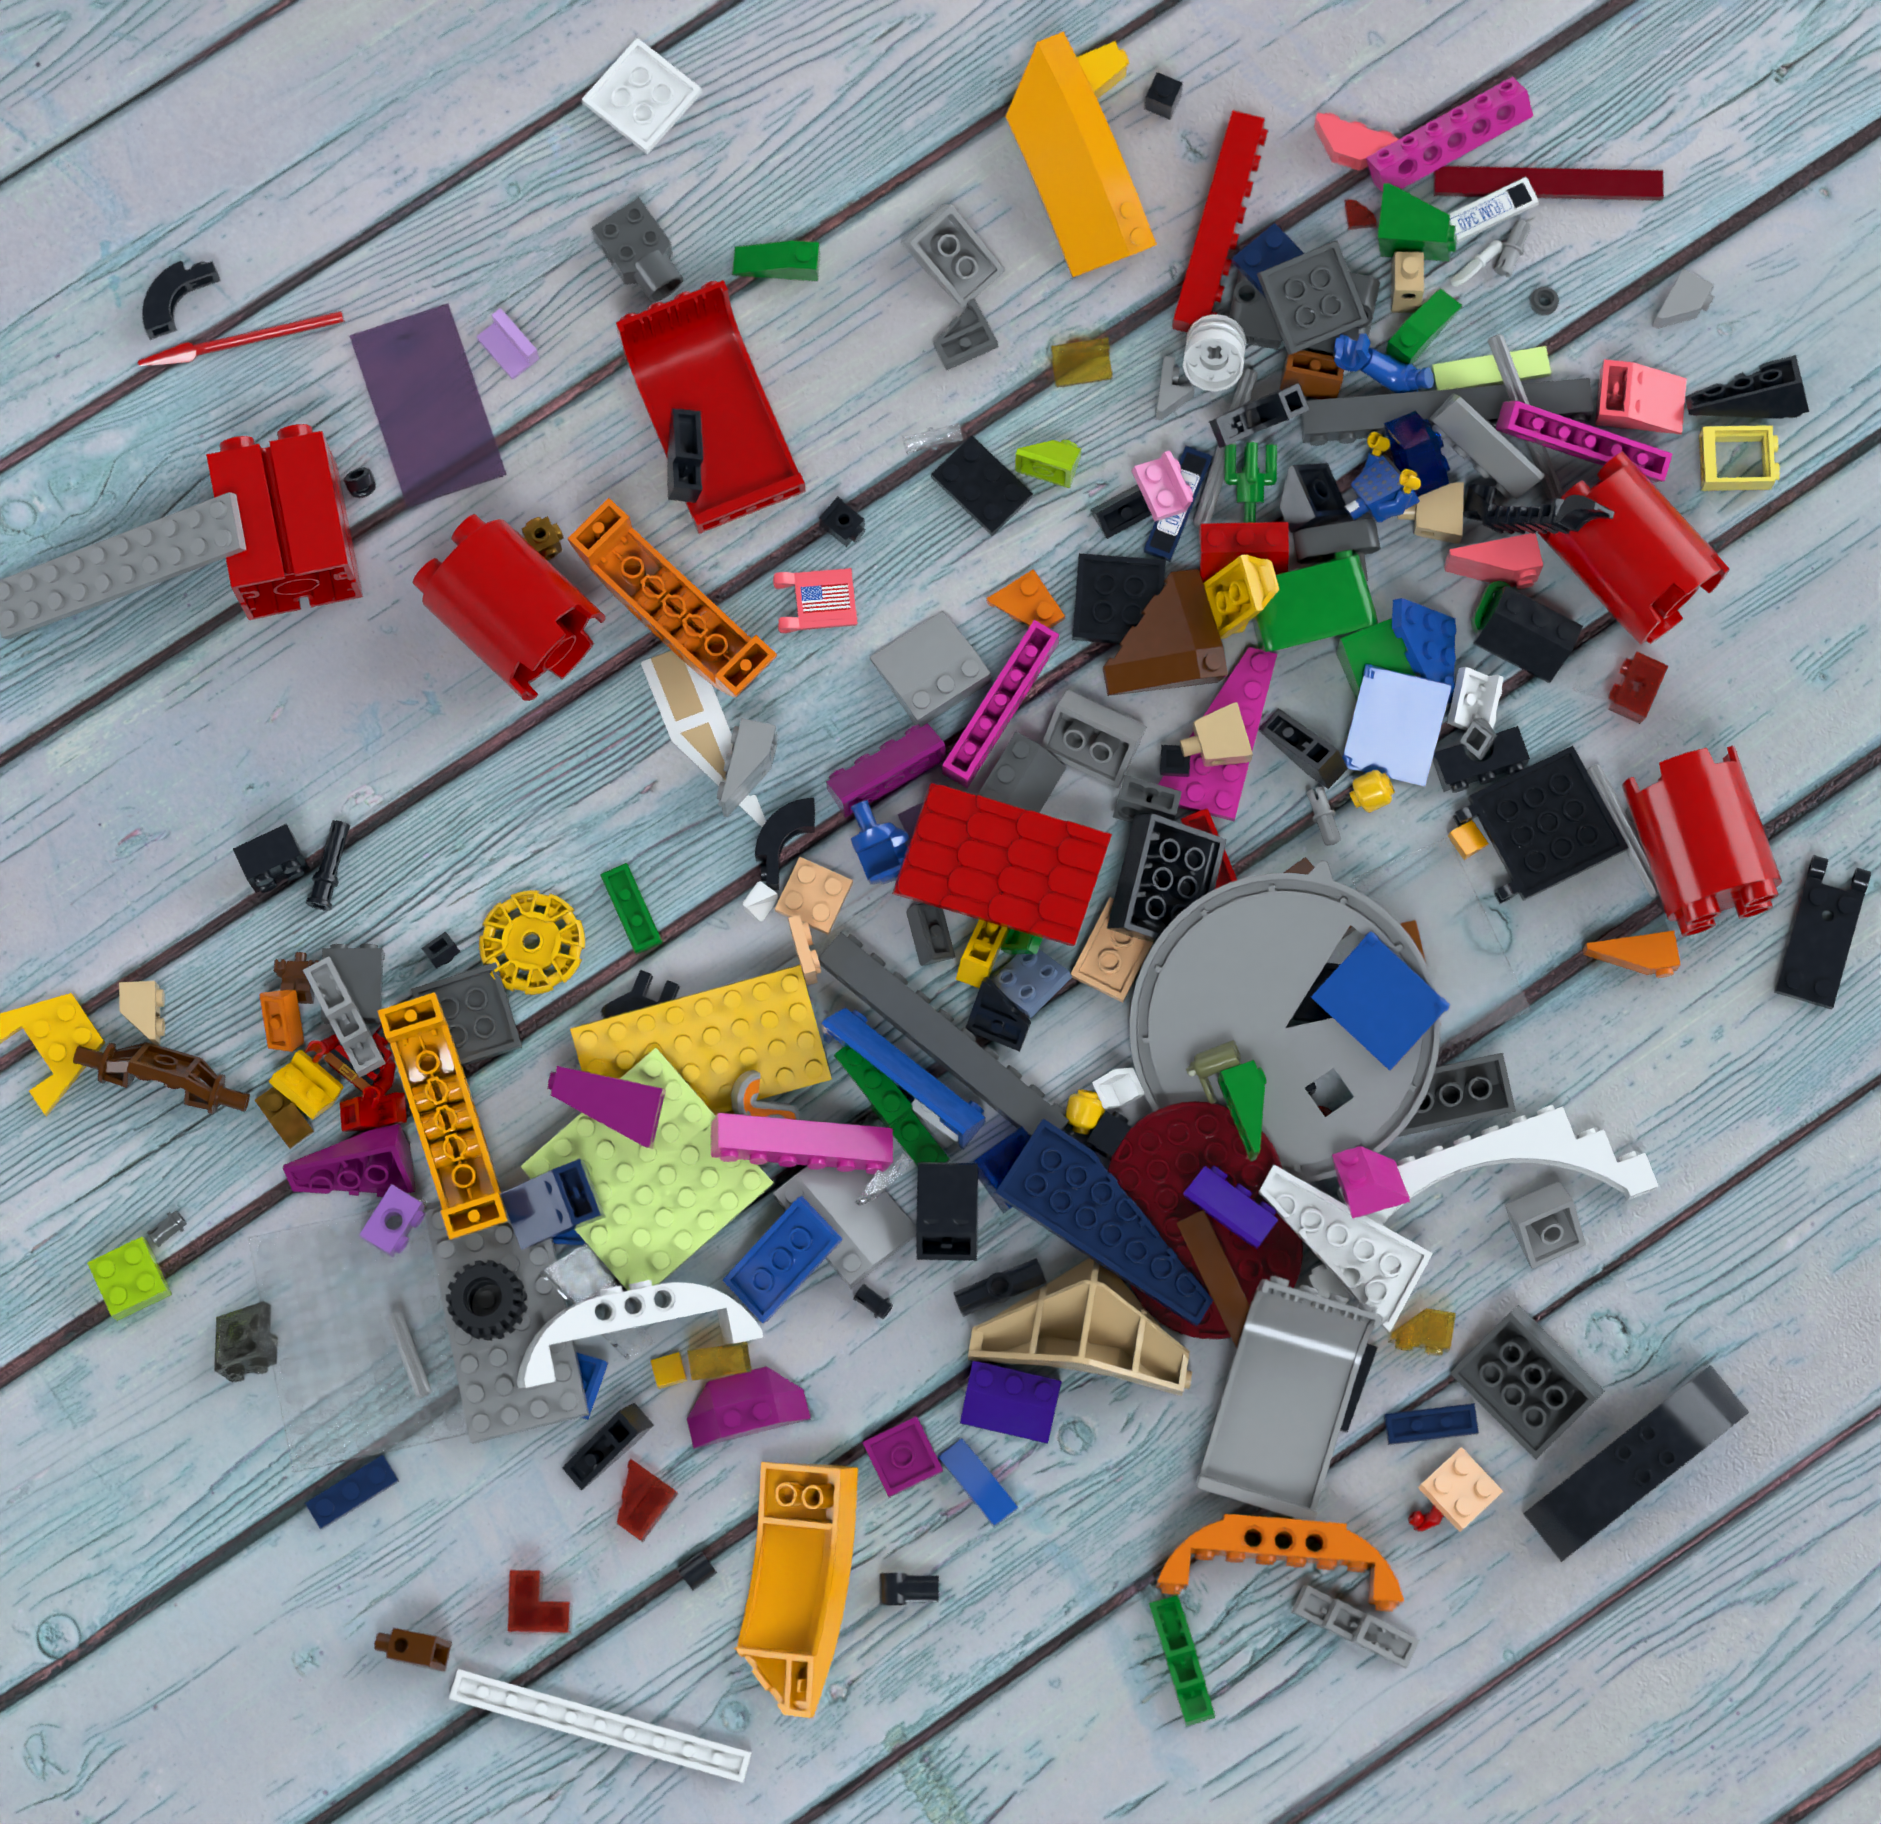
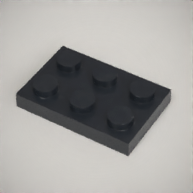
M972 435L931 473V478L991 536L1033 498V493Z

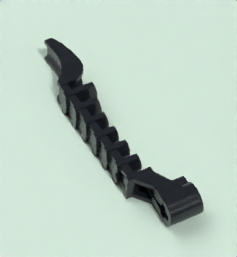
M1477 484L1468 486L1463 506L1464 517L1483 521L1482 525L1499 534H1503L1504 531L1510 534H1514L1515 531L1521 534H1525L1526 531L1532 534H1536V531L1542 534H1547V531L1553 534H1558V531L1569 534L1570 531L1578 532L1586 523L1593 519H1613L1614 511L1581 495H1571L1565 500L1555 498L1552 501V505L1541 504L1540 507L1497 506L1494 503L1497 488Z

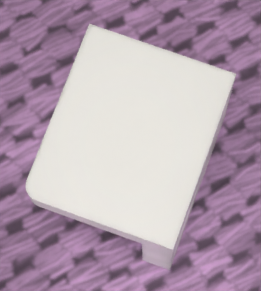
M1134 1068L1114 1069L1092 1082L1104 1109L1123 1108L1145 1095Z

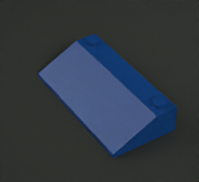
M844 1008L824 1019L821 1026L826 1043L829 1044L834 1038L845 1048L848 1045L935 1113L942 1124L958 1135V1143L961 1149L964 1150L985 1124L986 1117L982 1115L985 1111L972 1100L967 1103L868 1026L866 1024L868 1019L859 1011L854 1009L851 1012Z

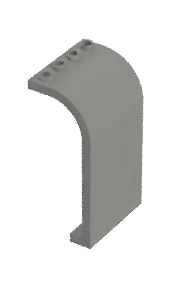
M1272 1275L1270 1281L1265 1279L1260 1281L1250 1305L1195 1486L1208 1492L1293 1518L1315 1521L1317 1515L1316 1508L1357 1372L1371 1333L1375 1327L1380 1328L1383 1316L1376 1314L1377 1307L1361 1302L1358 1308L1347 1305L1348 1298L1330 1293L1329 1299L1317 1295L1318 1289L1302 1284L1299 1290L1288 1287L1289 1280Z

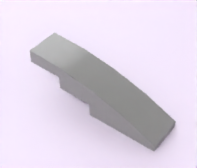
M330 956L304 969L303 972L359 1078L386 1064Z
M1303 1585L1291 1611L1295 1615L1404 1668L1408 1667L1420 1641L1376 1617L1363 1613L1338 1599H1333L1308 1585Z

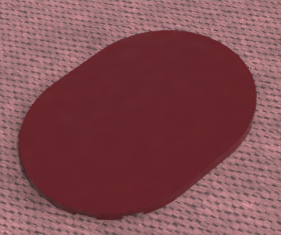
M1200 1101L1180 1102L1160 1108L1138 1121L1129 1130L1112 1156L1108 1172L1118 1181L1117 1183L1127 1196L1132 1198L1160 1233L1159 1236L1169 1248H1172L1180 1262L1188 1272L1193 1274L1212 1298L1177 1226V1222L1202 1211V1209L1185 1198L1183 1193L1204 1166L1211 1169L1214 1165L1228 1175L1225 1181L1233 1187L1239 1183L1252 1193L1250 1199L1260 1205L1264 1201L1269 1205L1258 1192L1273 1165L1282 1170L1283 1167L1273 1144L1264 1132H1261L1260 1152L1256 1160L1250 1161L1228 1107ZM1205 1212L1249 1306L1262 1279L1270 1281L1273 1275L1289 1280L1288 1287H1295L1301 1271L1303 1241L1277 1212L1274 1216L1278 1219V1222L1257 1250ZM1130 1284L1142 1306L1150 1315L1166 1327L1194 1338L1212 1340L1231 1338L1214 1301L1198 1326L1195 1327Z

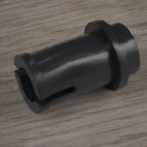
M863 1284L858 1289L853 1300L873 1312L875 1318L880 1317L884 1319L893 1307L888 1297L884 1299L867 1287L866 1284Z

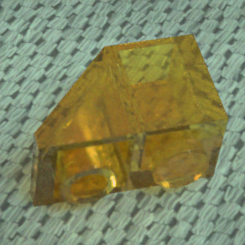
M1426 1308L1392 1332L1388 1343L1395 1344V1348L1399 1350L1413 1351V1347L1425 1349V1354L1443 1356V1352L1448 1353L1451 1349L1456 1313Z
M747 1342L687 1351L692 1381L752 1372Z

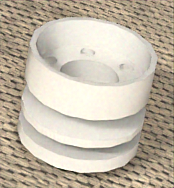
M1217 314L1203 316L1192 324L1187 332L1183 368L1186 377L1193 385L1203 390L1216 392L1228 389L1237 383L1243 373L1247 340L1243 328L1235 320L1225 315Z

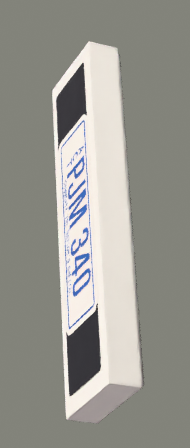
M1525 177L1449 213L1451 225H1456L1457 243L1539 205V200L1528 178Z

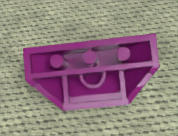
M766 1366L708 1381L686 1420L693 1449L807 1421L811 1417L804 1389Z

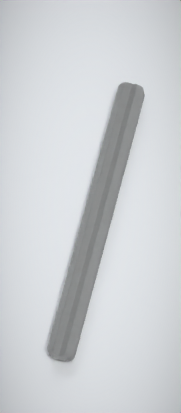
M1498 334L1490 337L1488 343L1510 401L1516 400L1530 405L1504 336ZM1526 441L1535 466L1545 475L1541 482L1547 497L1553 499L1562 495L1563 491L1546 447Z
M1243 369L1230 411L1249 403L1258 375L1255 370ZM1219 445L1193 524L1197 528H1199L1201 523H1210L1224 481L1225 447L1219 448Z

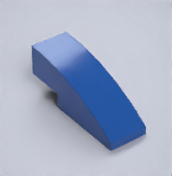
M962 1438L938 1456L994 1528L1018 1510L1015 1502Z

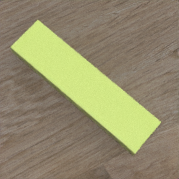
M1546 346L1510 352L1520 381L1549 377L1551 375ZM1493 355L1432 364L1436 390L1504 384Z

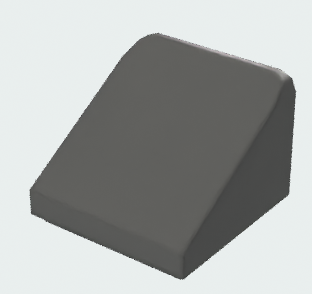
M1474 718L1460 743L1478 759L1482 760L1497 735L1484 718Z

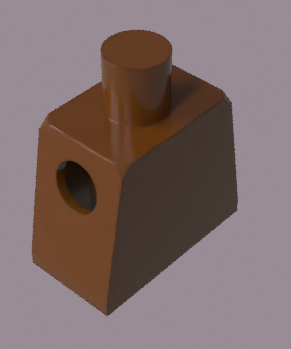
M393 1628L391 1634L379 1632L374 1644L375 1650L386 1652L387 1659L442 1672L446 1671L452 1646L451 1641L398 1628Z

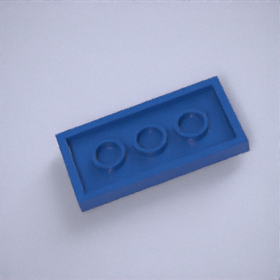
M803 1196L798 1197L722 1281L762 1323H765L843 1239Z

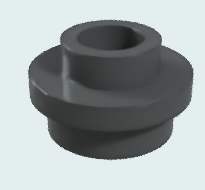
M1549 287L1537 288L1530 297V306L1539 315L1552 314L1559 304L1557 293ZM1545 298L1549 301V304L1543 306L1539 303V300Z

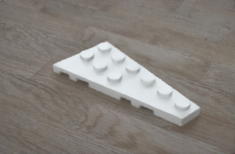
M1273 1165L1258 1193L1277 1211L1281 1218L1359 1302L1377 1307L1376 1314L1383 1316L1381 1326L1389 1334L1433 1253L1365 1215L1352 1219L1347 1205Z

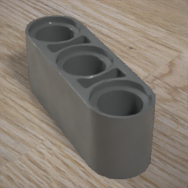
M1374 519L1306 528L1293 533L1299 564L1329 561L1334 559V553L1352 549V554L1364 552L1365 555L1375 553L1381 549Z

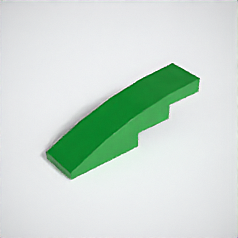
M1175 1595L1149 1603L1186 1727L1214 1719L1215 1712L1179 1596Z

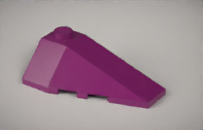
M400 1124L372 1129L283 1165V1171L293 1192L329 1194L334 1190L349 1191V1195L359 1196L360 1192L377 1193V1197H384L391 1184L405 1193L415 1192L416 1189L410 1146Z

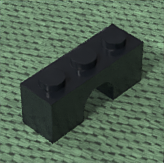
M1513 727L1496 733L1497 737L1490 746L1491 757L1485 761L1478 762L1469 758L1463 744L1435 752L1432 761L1443 792L1452 790V793H1457L1469 788L1468 784L1477 781L1480 784H1486L1497 779L1496 775L1505 772L1508 775H1513L1525 769L1524 766H1527L1530 757L1519 727Z

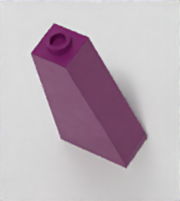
M557 1066L556 1072L550 1073L548 1089L551 1090V1096L636 1143L653 1149L666 1090Z

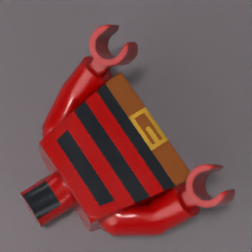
M382 1025L372 1037L386 1064L360 1078L336 1034L321 1041H311L305 1049V1053L309 1051L317 1053L313 1057L312 1062L318 1063L322 1056L326 1055L324 1060L327 1064L363 1092L361 1102H364L366 1098L373 1099L371 1108H377L379 1099L393 1086L396 1070L394 1055L386 1048L389 1042L385 1037Z

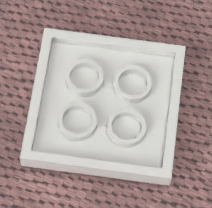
M636 38L582 98V103L639 149L648 154L702 94V88L640 39Z

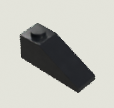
M1279 708L1259 728V731L1298 767L1327 789L1348 769L1338 749Z
M633 1403L619 1410L562 1469L582 1491L632 1448L654 1424Z

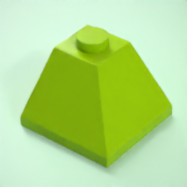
M1050 440L1017 448L1015 472L1070 489L1081 458V448L1069 440H1061V442Z

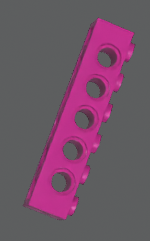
M1511 77L1439 118L1428 122L1421 128L1403 136L1392 144L1379 149L1377 152L1366 157L1373 184L1382 193L1384 183H1390L1403 189L1533 117L1527 90L1514 77Z
M1516 400L1503 402L1495 428L1499 432L1600 466H1604L1618 453L1624 452L1651 482L1665 481L1672 458V453Z
M1036 620L1032 622L943 763V775L968 789L1058 646V633Z

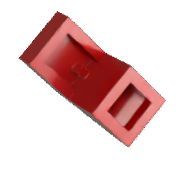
M394 1092L381 1097L375 1109L371 1108L373 1101L371 1098H366L364 1102H361V1097L340 1102L342 1132L372 1130L406 1123L405 1093Z

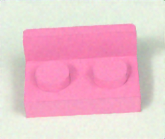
M1170 450L1164 452L1159 459L1134 466L1132 469L1133 476L1155 522L1186 512L1193 502L1191 487L1185 483L1181 475L1180 464L1173 457Z

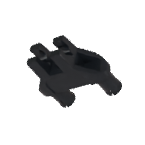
M640 970L631 992L604 1005L600 1011L602 1013L601 1016L604 1019L676 999L680 986L667 980L658 1002L646 998L653 976L651 973Z

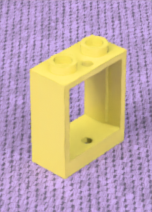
M1773 425L1702 427L1699 434L1701 491L1772 489L1775 481L1779 480L1780 477L1779 463H1775L1774 453L1778 452V436L1773 435ZM1715 442H1761L1763 477L1717 478Z

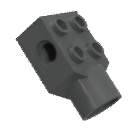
M640 198L635 199L591 227L594 241L625 285L638 283L650 302H657L666 298L682 284L683 277L670 260L673 255L671 242Z

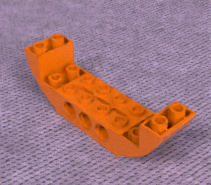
M1224 1514L1221 1521L1207 1525L1190 1535L1170 1556L1156 1583V1588H1162L1163 1594L1180 1595L1181 1590H1186L1189 1584L1190 1555L1195 1554V1559L1213 1560L1215 1555L1225 1556L1226 1562L1243 1563L1245 1558L1256 1559L1255 1564L1274 1565L1276 1560L1286 1561L1287 1567L1304 1568L1306 1563H1316V1569L1335 1570L1337 1565L1347 1566V1571L1362 1573L1370 1568L1368 1604L1375 1605V1610L1393 1612V1609H1396V1607H1399L1404 1602L1399 1582L1390 1565L1371 1544L1362 1537L1347 1530V1523ZM1246 1534H1254L1259 1539V1545L1256 1547L1248 1546L1244 1541V1536ZM1277 1536L1285 1537L1289 1541V1548L1284 1550L1278 1548L1275 1544V1538ZM1311 1538L1315 1539L1320 1545V1550L1318 1552L1310 1551L1307 1549L1305 1541Z

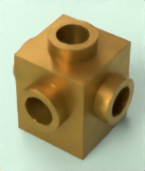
M548 516L543 519L541 517L531 519L525 524V527L521 528L524 539L547 561L556 557L558 553L563 552L560 540L564 539L563 534L557 523L551 524Z

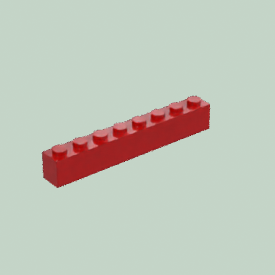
M1235 110L1231 112L1173 318L1172 329L1187 333L1192 324L1201 317L1217 314V312H1213L1215 302L1221 303L1225 286L1220 285L1222 276L1228 277L1232 260L1227 259L1230 249L1236 250L1239 234L1235 233L1237 223L1243 224L1247 210L1246 207H1242L1245 197L1250 198L1254 181H1250L1252 171H1258L1261 155H1257L1259 145L1265 146L1269 131L1264 129L1265 118Z

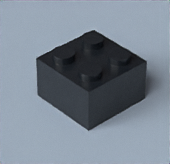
M287 823L233 848L243 873L255 893L259 891L261 893L269 892L278 886V882L287 878L288 880L297 879L304 874V870L309 868Z

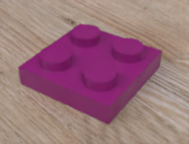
M917 1416L862 1442L888 1498L943 1472Z

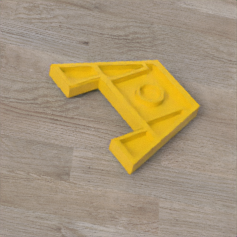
M72 993L0 1013V1043L21 1029H24L53 1073V1075L29 1090L46 1117L86 1068V1066L73 1063L77 1047L81 1045L85 1048L99 1051L105 1044V1041Z

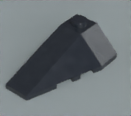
M1794 355L1759 365L1760 371L1749 376L1740 373L1734 376L1735 380L1725 386L1723 384H1714L1685 396L1689 415L1782 419L1786 417L1796 418L1803 413L1809 412L1797 356Z

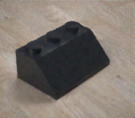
M1506 586L1495 593L1473 644L1550 683L1572 652L1583 625Z

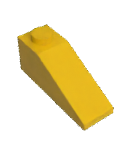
M979 920L961 957L956 980L980 989L984 977L989 978L1009 928Z

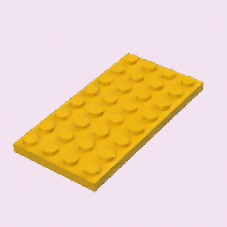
M800 964L570 1028L583 1072L620 1079L653 1049L657 1048L710 1110L732 1104L731 1093L736 1079L746 1071L755 1070L760 1072L761 1077L757 1100L832 1080Z

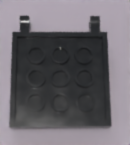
M1574 746L1566 748L1470 795L1468 800L1471 805L1456 811V815L1453 816L1458 827L1476 817L1479 818L1512 882L1498 888L1497 892L1494 893L1499 904L1508 901L1517 894L1525 901L1627 851L1629 848Z

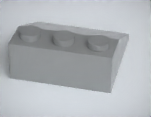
M943 611L870 657L871 662L914 725L919 724L923 726L991 683L990 671L974 648Z

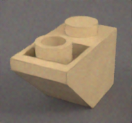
M155 981L119 982V1012L153 1044L160 1045V1036H165L164 1018H160V1007L165 1005L164 990L160 989V986Z

